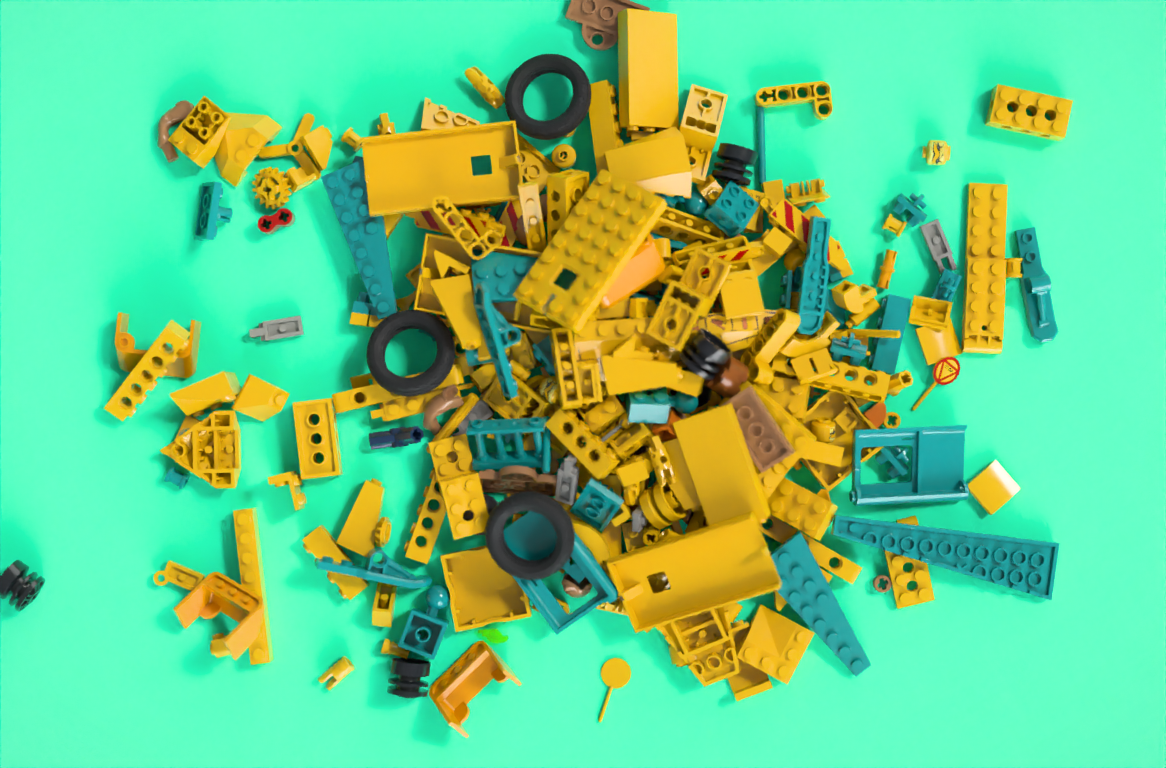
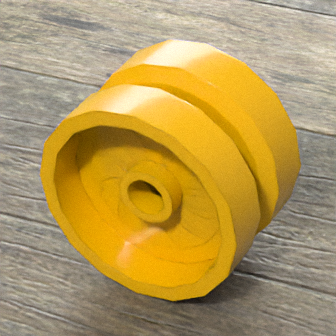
M667 482L663 487L656 483L654 487H649L640 494L641 509L647 520L655 528L664 529L671 525L672 522L679 521L687 515V510H684Z

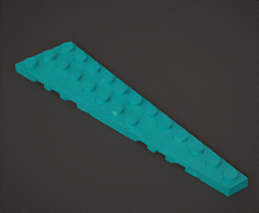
M834 515L832 535L1052 600L1059 543Z

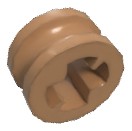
M878 575L873 580V587L879 592H887L891 588V580L885 575ZM880 579L887 581L884 589L877 586L880 583Z

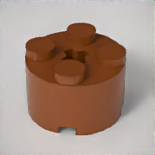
M733 356L725 364L716 362L720 368L719 372L714 373L715 377L712 380H704L706 387L726 398H732L742 389L739 386L742 381L745 383L748 377V367Z

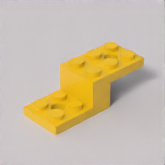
M694 84L690 87L678 130L684 136L689 161L693 163V165H690L692 171L691 182L703 185L711 154L718 138L728 95ZM702 104H707L710 108H705Z
M696 247L680 281L671 280L646 334L678 351H682L698 317L707 316L733 264ZM704 268H709L710 276L704 279L701 276V272ZM671 319H674L677 324L673 330L668 328V322Z
M512 374V377L518 385V396L507 401L503 396L497 376L482 399L505 419L552 417L560 408V404H551L540 395V391H533L514 374ZM569 424L568 431L571 433L573 427ZM550 431V447L562 457H566L570 450ZM524 432L523 434H533V432Z
M466 433L429 442L428 445L441 498L445 503L453 539L485 532L489 515L479 475L473 470V459ZM451 451L457 454V459L454 462H448L446 459V455ZM466 510L473 512V518L469 521L463 519V513Z

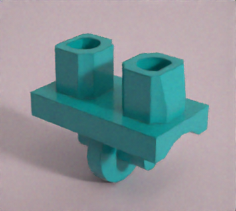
M902 193L898 196L893 210L898 215H901L907 208L912 214L906 221L912 227L916 226L920 221L924 222L927 218V214L917 207L919 205L924 209L927 206L922 201L925 197L923 194L917 197L912 193L909 198L914 203Z
M944 268L931 298L951 302L962 276Z
M852 332L850 337L833 338L830 350L832 352V360L842 361L844 354L851 356L849 363L859 366L862 359L865 360L867 346L860 344L861 340L854 339L855 333Z
M884 446L875 456L876 461L880 465H883L888 460L893 464L887 469V473L892 479L908 473L909 467L905 464L910 460L906 456V453L909 451L907 447L901 450L898 446H895L893 449L890 446Z

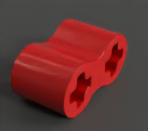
M281 208L274 215L260 217L257 223L258 228L265 234H273L280 227L292 226L295 222V215L289 209ZM283 214L289 215V217H287L288 221L285 222L284 220H281L282 218H284ZM266 221L272 223L269 225V229L264 227L266 225Z

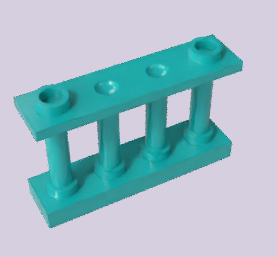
M546 417L496 420L475 419L469 421L466 434L475 435L478 452L474 454L472 462L473 470L501 469L507 466L542 467L541 432L545 430ZM533 432L535 450H524L521 433ZM502 433H513L516 451H505ZM483 434H494L497 452H486ZM550 449V463H551L552 453H551V449Z

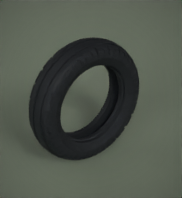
M542 54L522 63L511 75L505 91V108L510 121L516 120V128L520 132L539 140L557 139L571 133L584 120L591 103V86L586 73L575 61L559 54ZM544 74H561L571 81L573 88L572 100L567 110L557 118L547 121L536 120L528 116L524 110L523 98L529 84Z
M418 310L399 311L381 321L371 334L366 353L368 368L375 381L393 394L418 396L428 393L447 378L455 360L453 336L445 323L431 313ZM408 329H420L428 332L434 337L437 344L436 358L431 367L424 373L414 377H401L392 373L387 368L385 362V351L391 339L398 333Z
M527 491L512 494L501 500L494 507L486 523L485 540L492 559L502 570L520 579L538 580L555 574L567 563L574 548L575 532L570 516L556 500L542 493ZM521 511H533L541 514L552 524L555 530L556 546L554 551L549 556L540 560H526L517 556L510 550L504 538L506 520L511 515Z

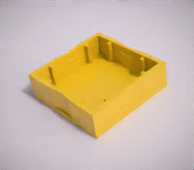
M829 390L807 407L805 423L802 424L806 429L810 431L811 422L816 420L817 417H828L833 421L846 406L861 420L848 433H845L835 423V439L828 444L844 448L840 467L801 458V462L823 489L828 490V492L852 472V439L854 430L877 429L860 412L850 395ZM884 446L862 448L861 463L868 460Z
M487 545L446 553L440 556L445 582L450 593V607L456 632L483 627L493 622H507L532 617L528 596L513 576L502 570L495 563L488 551Z

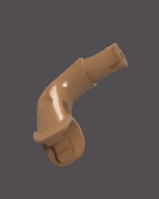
M187 100L176 103V106L165 112L158 122L157 145L162 149L169 163L179 158L172 143L168 141L170 138L169 129L184 121L193 110L194 105Z
M454 384L446 387L442 393L431 399L424 407L423 426L425 429L430 430L434 436L442 429L436 417L451 408H457L464 404L458 395L454 397L458 393V389Z

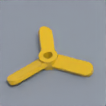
M307 113L302 117L294 139L289 144L263 147L258 156L266 159L292 155L308 176L315 174V180H319L321 172L305 152L304 144L300 137L310 132L314 123V116ZM294 146L299 147L297 152H293Z

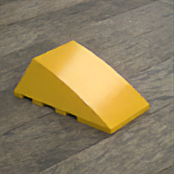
M675 126L604 153L608 172L653 194L660 193L672 197L677 195L684 196L683 198H691V166L684 136Z
M727 605L656 627L665 636L666 641L674 647L680 658L688 664L689 669L704 687L740 673Z

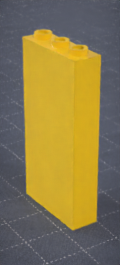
M628 8L618 12L619 128H627L629 132L643 129L644 133L648 131L652 133L655 130L663 131L674 126L679 129L677 14Z
M732 402L674 422L673 426L708 525L711 526L751 512L754 513L758 524L766 522V518L771 513Z

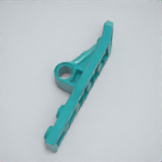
M810 217L806 258L802 266H798L794 272V282L800 286L797 314L800 315V324L796 329L799 334L812 335L821 328L829 275L827 253L831 219Z
M1035 227L1016 230L1014 232L1019 258H1023L1020 272L1022 277H1019L1029 332L1031 337L1040 343L1052 341L1059 331L1055 321L1050 294L1051 280L1042 267Z
M480 282L474 290V307L487 349L493 360L503 396L513 398L518 396V385L512 377V366L506 358L504 348L518 343L521 339V332L517 327L509 324L501 313L494 308L490 299L491 291L489 285L486 282ZM511 330L512 336L508 340L507 333Z
M373 548L369 551L365 567L353 565V562L348 560L337 562L334 561V558L328 556L316 558L315 562L317 569L411 589L426 587L432 583V578L429 575L415 576L409 573L401 565L389 558L381 548ZM376 554H382V559L379 562L373 561Z

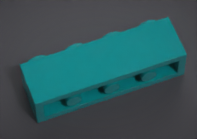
M892 294L882 298L880 309H883L882 315L878 316L876 327L878 330H899L900 338L873 337V354L870 353L867 365H870L869 370L883 371L891 375L895 374L912 299Z

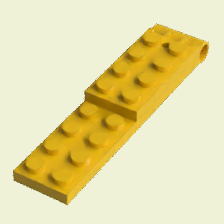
M968 183L961 350L964 353H1002L1007 261L1005 260L1008 184Z

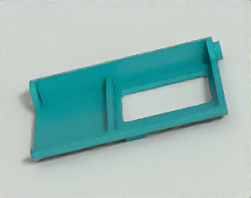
M967 425L854 430L852 439V491L849 492L850 502H853L854 506L967 500L969 488L964 480V446ZM911 445L910 481L861 484L862 448Z
M529 511L504 529L506 544L514 554L523 559L540 560L549 556L555 549V530L552 524L539 513ZM576 532L571 557L598 594L574 612L566 613L541 579L526 580L513 576L556 635L603 602L608 601L612 603L618 598L616 586Z

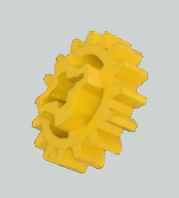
M277 167L259 170V173L254 175L257 180L252 181V184L256 186V188L252 189V191L257 192L255 199L260 198L259 204L265 203L266 208H280L290 200L287 196L292 195V192L288 191V188L292 187V185L287 184L289 177L284 178L285 172H279Z

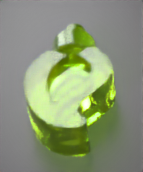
M497 628L478 630V633L482 634L492 643H504L509 638L508 635L504 636Z

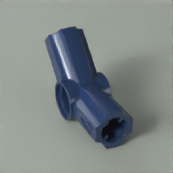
M419 426L392 428L389 431L370 433L369 442L371 450L386 447L396 448L421 442L424 434Z

